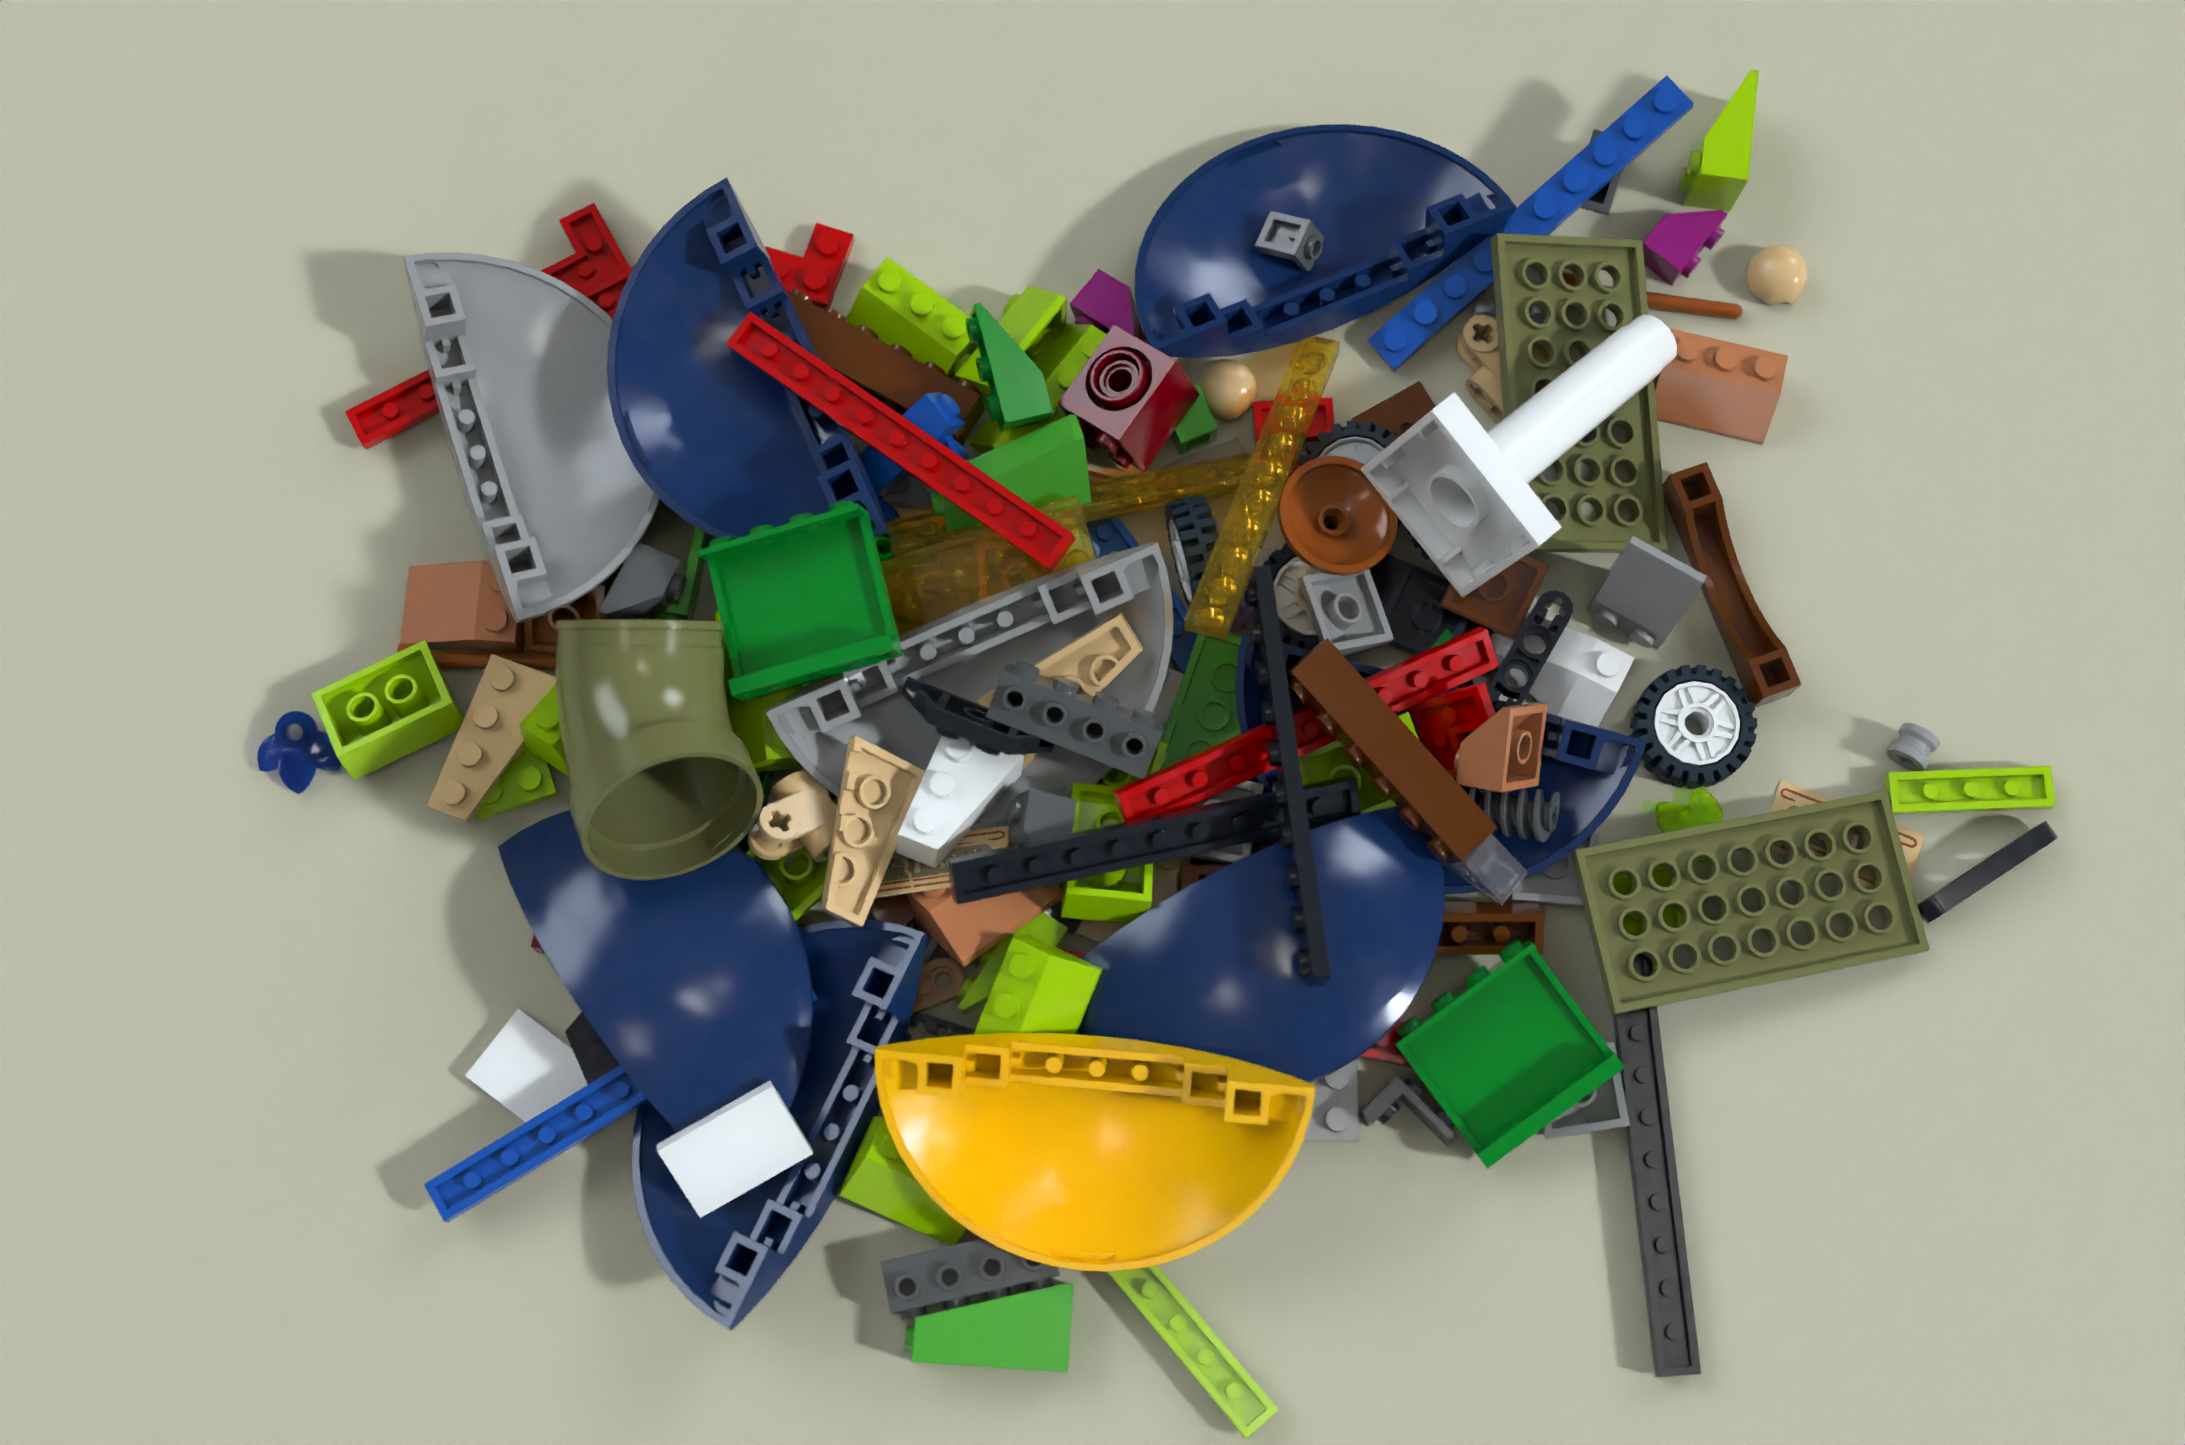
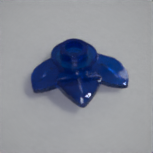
M292 711L284 714L276 724L275 733L262 741L257 755L260 771L278 769L283 783L297 794L304 792L310 785L316 774V768L339 771L342 766L328 734L319 731L315 720L309 714L302 711ZM293 724L299 725L303 731L301 738L298 740L293 739L289 735V728Z

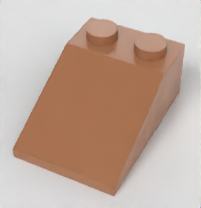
M479 560L409 566L400 643L417 644L426 640L432 649L524 653V621L517 623L488 561Z

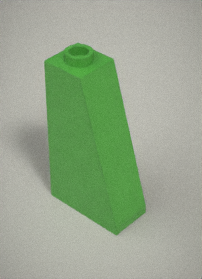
M1076 414L1063 417L968 460L969 463L1042 513L1091 503L1085 440ZM936 492L931 493L935 517L943 516L947 532L982 525Z
M1064 1283L915 1317L914 1327L906 1326L904 1352L912 1353V1362L1068 1372L1074 1284Z

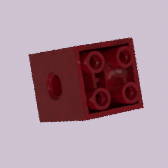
M1113 325L1057 404L1067 416L1076 414L1084 436L1085 445L1095 451L1101 446L1110 452L1108 454L1109 458L1119 466L1128 469L1132 465L1145 472L1200 394L1177 360L1120 327Z

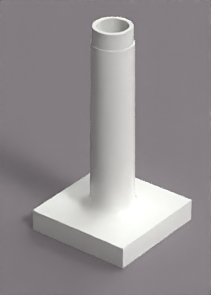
M1651 315L1636 317L1628 325L1619 328L1488 432L1483 429L1454 392L1360 470L1463 598L1539 547L1562 528L1528 483L1657 377L1662 369L1676 357L1677 344L1675 337L1670 329L1656 317Z

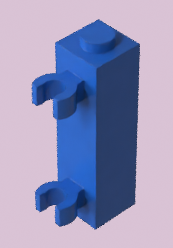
M942 392L925 394L902 415L966 460L969 457L966 450L952 437L966 423L959 415L960 408L949 395L942 394ZM868 446L861 453L878 498L886 527L890 528L901 517L895 508L885 501L884 497L903 481L909 473Z

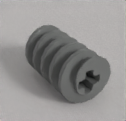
M1471 787L1469 796L1498 827L1491 835H1496L1502 830L1504 837L1512 838L1518 831L1520 839L1529 840L1534 834L1537 842L1545 843L1555 830L1560 809L1559 792L1554 791L1550 801L1545 802L1544 793L1541 789H1537L1533 800L1528 799L1527 788L1520 789L1517 797H1512L1511 791L1501 792L1500 795H1496V791L1485 790L1482 793L1479 788Z

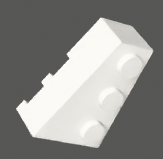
M941 735L898 832L896 853L936 868L966 836L971 826L985 811L988 812L996 803V799L1010 784L1013 785L1021 776L1025 756L1021 754L1007 755L1000 752L999 756L990 755L977 749L975 746L976 742L964 737H960L959 740H953Z

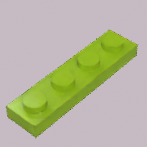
M2051 766L1888 772L1884 775L1885 790L1888 793L1893 815L2051 809L2056 806Z

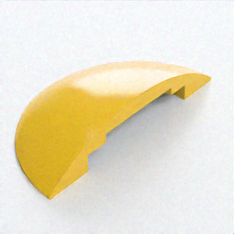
M1059 1033L970 1034L927 1038L875 1047L876 1084L880 1106L888 1131L903 1161L927 1194L961 1225L1003 1250L1050 1266L1082 1271L1130 1270L1166 1263L1192 1254L1216 1242L1240 1226L1263 1205L1279 1186L1292 1166L1307 1131L1316 1085L1227 1056L1185 1047L1105 1036Z

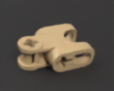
M1476 315L1467 321L1463 331L1458 336L1455 345L1456 353L1474 372L1465 381L1469 394L1498 424L1504 419L1497 321L1491 316ZM1479 338H1481L1482 341H1480L1479 343H1477L1476 340H1478ZM1533 344L1532 354L1538 362L1546 363V351L1540 345ZM1536 383L1535 385L1540 389H1543L1545 387V385L1540 383Z
M805 768L781 779L770 791L776 802L770 803L762 809L758 816V822L753 825L748 834L750 849L756 856L771 861L780 859L806 847L815 862L829 859L837 806L831 801L829 796L831 791L813 778Z

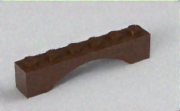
M1705 462L1670 474L1663 483L1664 502L1692 568L1707 576L1701 586V590L1741 685L1748 693V701L1753 703L1754 708L1790 696L1802 685L1785 645L1776 636L1764 618L1745 580L1731 540L1723 498L1708 463Z

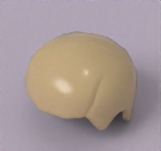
M1785 245L1768 246L1760 249L1748 262L1746 283L1751 293L1768 305L1772 306L1784 302L1793 304L1806 290L1808 269L1799 252Z
M1220 359L1208 365L1199 377L1197 385L1206 400L1212 416L1216 419L1232 420L1240 415H1244L1252 407L1258 391L1256 378L1249 367L1233 359Z

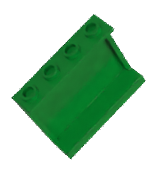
M852 501L838 502L829 506V512L815 516L813 513L798 514L789 518L788 524L775 528L773 525L757 526L749 530L750 535L738 539H734L732 536L720 537L710 541V547L697 550L699 557L707 561L720 619L724 623L723 632L734 678L728 679L731 696L745 702L903 656L869 513L858 503L854 504Z
M1516 940L1498 954L1501 961L1490 969L1482 965L1464 979L1467 986L1454 995L1450 990L1440 995L1430 1004L1433 1011L1420 1020L1416 1015L1406 1020L1396 1029L1399 1036L1392 1040L1487 1169L1625 1068L1618 1056L1610 1050L1536 950L1537 947L1530 941L1521 944L1519 940Z

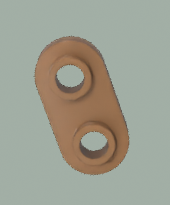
M938 958L922 965L912 1014L923 1012L956 998L964 984V974L961 967L955 961L948 958ZM941 974H947L952 979L951 984L946 988H940L935 983L936 978Z

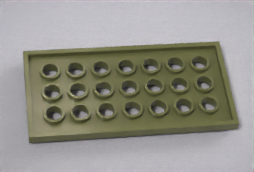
M1497 233L1490 238L1504 418L1536 394V383L1547 386L1575 364L1569 356L1570 346H1576L1581 350L1584 357L1619 328L1628 325L1636 317L1649 315L1642 240ZM1527 267H1532L1539 272L1541 277L1540 285H1534L1528 280L1526 276ZM1564 268L1570 269L1576 275V287L1570 286L1564 281L1562 275ZM1600 270H1604L1611 275L1613 279L1612 288H1607L1600 282ZM1531 305L1538 307L1544 315L1543 324H1538L1531 319L1529 315V307ZM1567 307L1574 308L1579 313V325H1573L1568 321L1565 313ZM1603 308L1609 309L1614 313L1616 317L1615 327L1609 326L1604 322L1602 318ZM1533 344L1540 345L1546 351V363L1538 362L1532 354ZM1653 379L1589 432L1588 443L1579 441L1551 464L1556 471L1554 481L1547 480L1540 473L1528 483L1543 504L1546 501H1550L1557 506L1559 510L1557 522L1562 527L1531 552L1621 553L1632 536L1639 538L1662 552L1668 551ZM1613 424L1619 425L1624 430L1626 435L1624 443H1619L1613 438L1611 433ZM1580 462L1587 464L1591 468L1593 474L1591 482H1587L1580 477L1578 473ZM1616 463L1624 465L1628 470L1629 479L1627 483L1620 481L1616 477L1614 471ZM1583 502H1588L1594 507L1596 517L1593 522L1588 521L1582 515L1581 505ZM1620 502L1630 507L1632 511L1630 522L1624 521L1619 516L1618 504Z
M1887 790L1597 845L1571 852L1611 1016L1914 955L1930 950ZM1850 828L1858 829L1863 834L1865 844L1862 849H1856L1849 844L1847 833ZM1811 836H1818L1824 840L1826 853L1823 857L1816 856L1810 851L1808 842ZM1772 843H1779L1787 850L1788 859L1785 864H1778L1771 858L1770 847ZM1733 851H1741L1748 857L1749 868L1746 872H1740L1733 867L1731 863ZM1695 858H1701L1709 864L1710 876L1708 879L1703 880L1694 875L1692 862ZM1655 866H1663L1669 870L1671 883L1668 887H1661L1653 880L1652 872ZM1860 868H1867L1874 874L1875 886L1873 889H1866L1859 883L1858 872ZM1622 873L1630 878L1632 891L1629 895H1622L1615 890L1613 886L1615 874ZM1822 875L1829 876L1835 881L1837 892L1834 897L1826 896L1820 890L1819 880ZM1783 883H1789L1797 889L1798 901L1795 905L1788 904L1782 899L1780 888ZM1744 891H1751L1759 898L1760 906L1757 912H1750L1743 907L1741 896ZM1705 898H1711L1719 904L1721 914L1718 920H1711L1704 915L1702 903ZM1666 906H1673L1680 912L1682 921L1678 928H1672L1664 922L1662 914ZM1871 908H1877L1884 913L1886 925L1882 930L1874 928L1869 922L1868 915ZM1626 914H1634L1639 917L1642 922L1640 935L1633 936L1626 932L1623 926V919ZM1833 915L1840 916L1847 923L1848 930L1845 937H1838L1831 931L1830 920ZM1794 923L1802 924L1808 930L1809 940L1806 945L1797 944L1792 939L1791 927ZM1755 931H1761L1768 936L1770 948L1767 953H1761L1753 947L1752 935ZM1715 939H1723L1729 944L1731 956L1727 961L1719 960L1714 955L1712 945ZM1678 946L1686 948L1692 956V963L1688 969L1680 968L1673 960V951ZM1637 954L1645 955L1651 960L1653 969L1650 976L1643 977L1635 971L1633 960Z

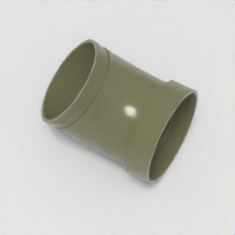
M630 619L556 621V630H558V647H556L557 704L562 745L572 787L569 802L570 813L587 858L600 870L616 877L632 880H655L693 871L727 853L745 837L755 824L762 808L763 789L746 746L732 732L724 678V648H722L724 623L713 621Z

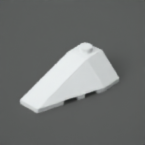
M1529 612L1527 613V615H1526V617H1525V619H1524V622H1523V624H1522V626H1521L1519 632L1521 631L1523 625L1525 624L1527 618L1529 617V615H1530ZM1544 619L1541 625L1549 628L1552 621ZM1565 627L1529 693L1538 702L1548 703L1547 713L1598 727L1615 698L1634 657L1597 638ZM1497 633L1490 636L1495 653L1505 658L1514 641ZM1529 635L1523 639V645L1528 652L1540 654L1545 650V643L1539 636ZM1510 669V675L1518 682L1517 685L1519 687L1526 684L1525 674L1519 669Z

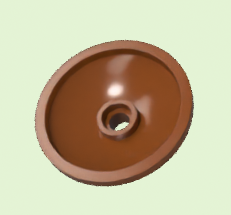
M1342 456L1319 457L1304 463L1296 469L1281 490L1277 509L1282 535L1290 549L1299 559L1318 571L1331 575L1346 576L1364 572L1375 566L1385 557L1396 538L1398 516L1360 470L1365 465ZM1324 520L1332 522L1334 530L1327 529L1324 525Z

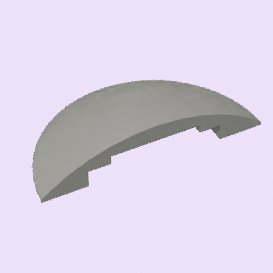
M459 252L424 253L404 256L413 307L434 394L456 471L484 552L502 595L516 622L520 623L546 615L592 591L628 558L637 543L644 536L660 500L632 464L614 422L607 378L608 343L613 319L589 298L561 280L510 260Z
M1158 542L1119 551L1056 571L951 612L899 636L903 652L902 657L812 682L776 703L765 712L778 736L794 758L813 778L839 797L849 736L856 735L926 771L941 735L935 731L936 726L928 724L901 693L908 676L979 704L977 700L980 696L997 687L1007 662L1015 665L1016 661H1022L1033 665L1122 612L1140 641L1143 650L1100 692L1116 698L1119 701L1118 706L1134 712L1135 708H1142L1152 712L1158 701L1167 674L1172 650L1174 623L1172 593L1167 568ZM1055 745L1052 752L1038 753L1022 770L1021 776L1015 783L1008 786L996 799V803L988 812L985 811L971 826L970 831L1010 826L1011 823L1007 822L1009 804L1015 796L1029 788L1071 798L1073 782L1095 784L1113 767Z

